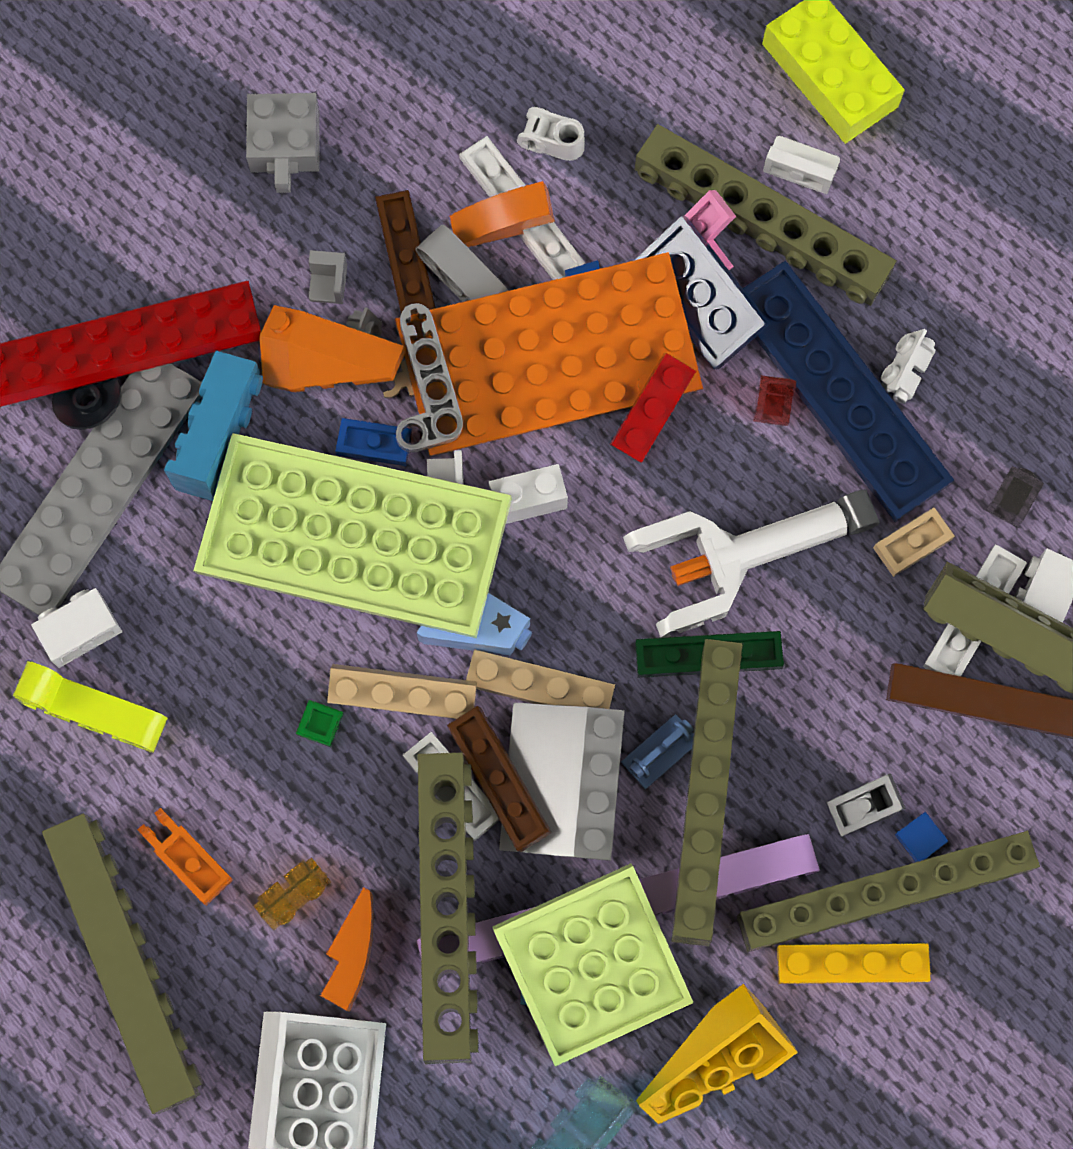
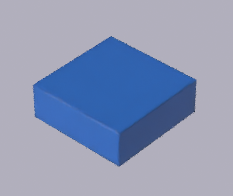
M926 811L895 834L915 862L926 859L948 842Z

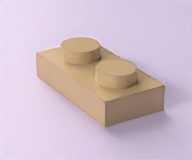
M934 507L876 543L873 549L892 576L895 577L952 541L955 536Z

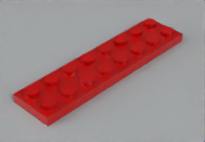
M249 280L0 343V407L259 341L261 327Z

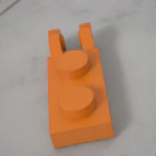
M159 808L154 814L157 816V820L164 827H168L172 834L162 843L149 826L143 824L137 830L155 848L154 853L207 906L233 879L183 826H178L162 808Z

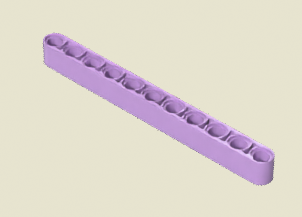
M809 834L720 857L716 900L725 898L728 894L734 893L736 895L762 888L765 884L770 883V885L799 878L798 876L802 874L807 876L819 872L820 869ZM679 868L639 879L654 914L661 912L666 914L675 911ZM532 908L477 922L476 936H469V951H476V962L482 961L485 963L504 958L505 955L492 926ZM453 935L444 936L439 941L438 949L446 954L453 953L458 949L460 941ZM420 938V939H418V940H416V941H417V945H418V949H419V953H420V957H421V938Z

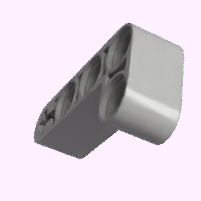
M419 303L406 306L400 316L401 332L425 410L423 414L402 420L397 426L396 441L401 449L409 453L450 443L460 436L463 428V419L432 314L426 306ZM417 314L419 319L425 318L426 320L422 322L424 338L412 344L410 340H417V333L414 325L407 326V323L411 322V315ZM422 348H430L436 353L437 358L434 363L423 365L416 359L417 352ZM433 382H440L447 389V393L440 400L431 399L426 393L427 386ZM443 416L452 417L457 424V429L451 434H442L436 427L439 418ZM408 426L418 427L422 432V439L417 444H407L401 436L403 430Z

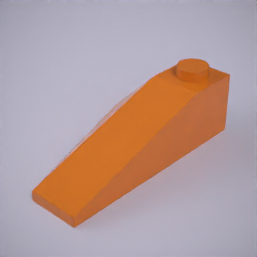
M273 305L260 334L263 384L285 391L302 392L305 391V387L321 386L323 389L334 388V384L347 382L361 385L393 381L407 348L304 311Z

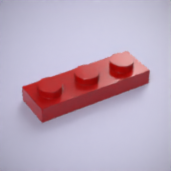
M664 353L610 445L642 463L696 371L668 353Z

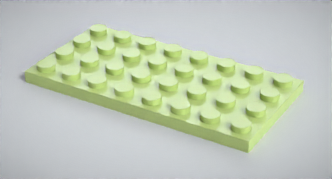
M232 433L193 571L209 577L477 638L512 497L504 493Z

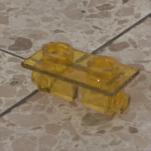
M312 857L306 862L302 859L299 864L283 876L291 885L286 890L277 881L257 897L258 902L253 906L273 930L280 925L290 922L301 907L321 896L325 887L331 883V880Z

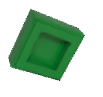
M309 700L296 735L331 748L344 713Z

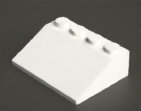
M264 1012L248 1149H373L386 1023L287 1012Z

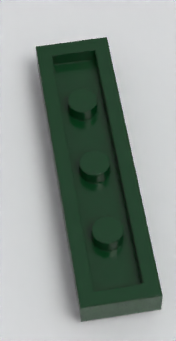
M781 631L635 640L637 678L700 674L705 639L742 643L739 672L779 670L784 667Z

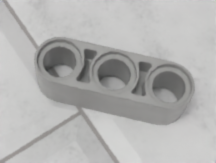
M440 225L416 247V252L422 261L462 302L508 291L504 284L445 225Z

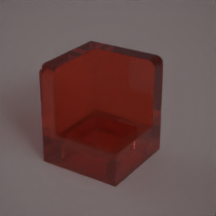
M761 375L757 388L753 422L788 426L796 380Z

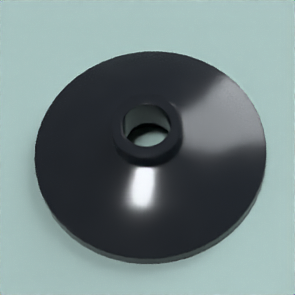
M115 377L54 393L52 398L54 414L63 425L71 429L86 430L97 427L106 422L117 410L121 400V387Z

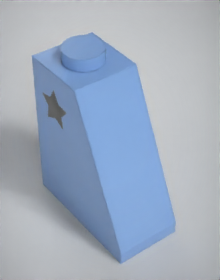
M488 593L477 638L425 626L419 628L417 637L423 644L511 656L515 648L519 650L524 648L532 632L528 630L530 627L529 617Z

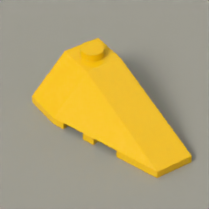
M742 984L712 1007L636 1099V1102L657 1124H660L700 1106L703 1100L702 1095L721 1089L723 1095L735 1090L732 1082L753 1073L755 1080L769 1075L798 1052L764 1005Z

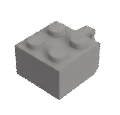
M316 93L247 94L246 159L250 172L274 174L276 192L291 193V173L319 171L320 110Z

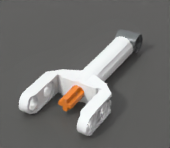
M867 489L858 490L837 500L838 504L833 502L737 536L720 529L713 521L691 511L637 529L625 535L623 539L628 552L638 551L644 553L697 534L696 543L701 556L670 566L673 580L677 586L710 576L716 594L720 593L719 596L673 611L667 618L657 622L656 627L660 637H670L671 632L678 631V633H682L702 626L704 621L708 619L716 621L725 618L748 569L847 535V529L850 535H855L879 525L880 522Z

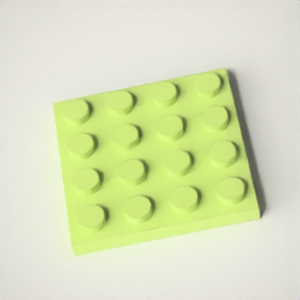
M631 863L492 926L555 1066L694 1003Z

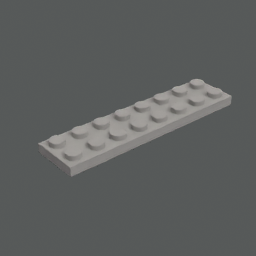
M172 364L146 369L129 375L121 387V400L115 413L106 422L92 429L0 563V592L38 616L50 608L60 607L187 419L192 404L200 400L201 381Z

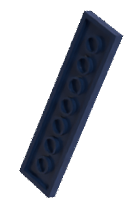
M786 260L743 288L770 323L755 339L895 523L954 482L950 473Z

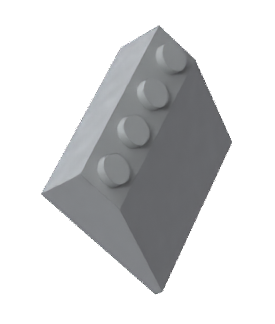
M513 703L508 756L552 832L524 850L523 853L611 861L625 710ZM502 825L499 850L518 852Z

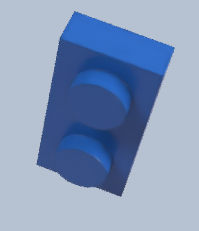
M346 418L341 419L335 450L336 456L406 466L409 452L401 449L396 441L397 426ZM405 428L401 435L403 441L407 444H411L412 429Z

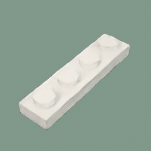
M995 544L976 577L1009 594L1027 562ZM948 623L923 667L927 670L961 676L981 641L975 642L961 634L960 629Z

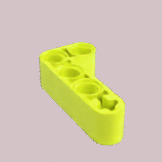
M27 661L13 694L15 699L31 709L36 710V708H39L50 716L67 722L72 720L77 722L80 727L102 735L105 732L112 735L111 738L152 753H154L168 719L166 716L148 708L63 678L56 671Z

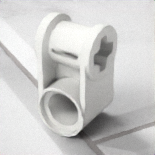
M529 108L526 115L528 122L524 132L520 133L517 138V143L522 148L568 161L576 160L583 154L585 148L584 129L579 121L551 113L542 108ZM573 137L576 139L572 143H565L562 141L564 138Z

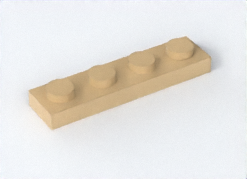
M478 650L473 652L466 678L468 681H476L478 690L534 704L610 709L615 684Z
M332 664L327 703L457 719L475 707L477 682Z

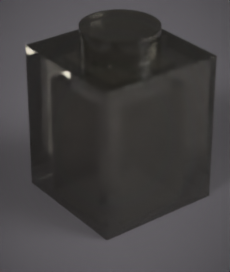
M1012 466L1004 476L985 511L1017 528L1025 519L1044 483L1039 481L1037 476L1030 470L1025 468L1017 469Z

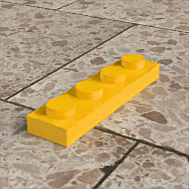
M929 943L777 946L778 984L931 982Z

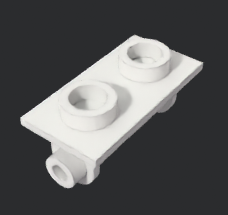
M925 329L905 334L899 340L896 346L898 353L893 363L887 366L881 376L883 388L887 393L893 392V399L902 404L912 399L922 379L912 372V369L914 368L920 373L925 372L936 351L934 348L935 342L930 338L924 337L927 332Z

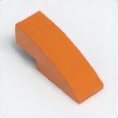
M544 181L500 193L450 215L453 233L467 247L524 234V229L555 222L549 191Z
M364 887L326 953L328 957L339 963L320 995L350 1012L361 989L373 942V894Z

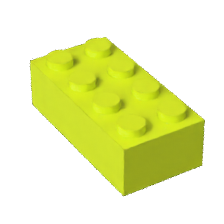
M803 0L766 25L762 45L845 144L899 107L905 89L830 0Z

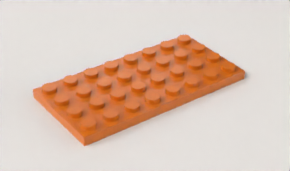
M669 252L430 310L463 419V428L456 440L429 448V457L630 408L635 403L664 353H668L696 371L683 394L703 389ZM417 314L411 315V322L407 323V326L414 325L417 333V340H410L412 344L424 338L422 322L426 320L425 318L419 319ZM400 317L395 318L401 345L406 347L401 332ZM422 348L416 354V359L423 365H430L437 358L436 353L430 348ZM406 351L404 358L418 413L423 414L425 413L409 355ZM433 382L427 386L426 393L431 399L440 400L446 395L447 389L442 383ZM443 416L437 421L436 427L439 432L447 435L457 429V424L452 417Z

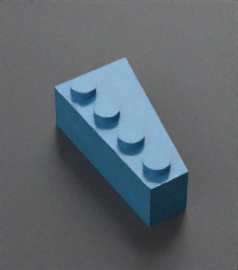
M215 351L200 386L199 394L203 399L201 402L196 401L192 404L188 413L189 431L187 434L180 433L175 443V448H177L176 461L168 459L164 468L168 479L176 491L213 501L232 433L239 434L241 427L247 428L252 415V408L249 407L252 395L258 396L262 387L263 376L260 375L255 361Z

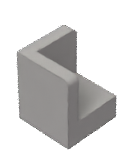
M310 250L308 263L311 271L309 300L311 302L343 304L347 274L345 253Z

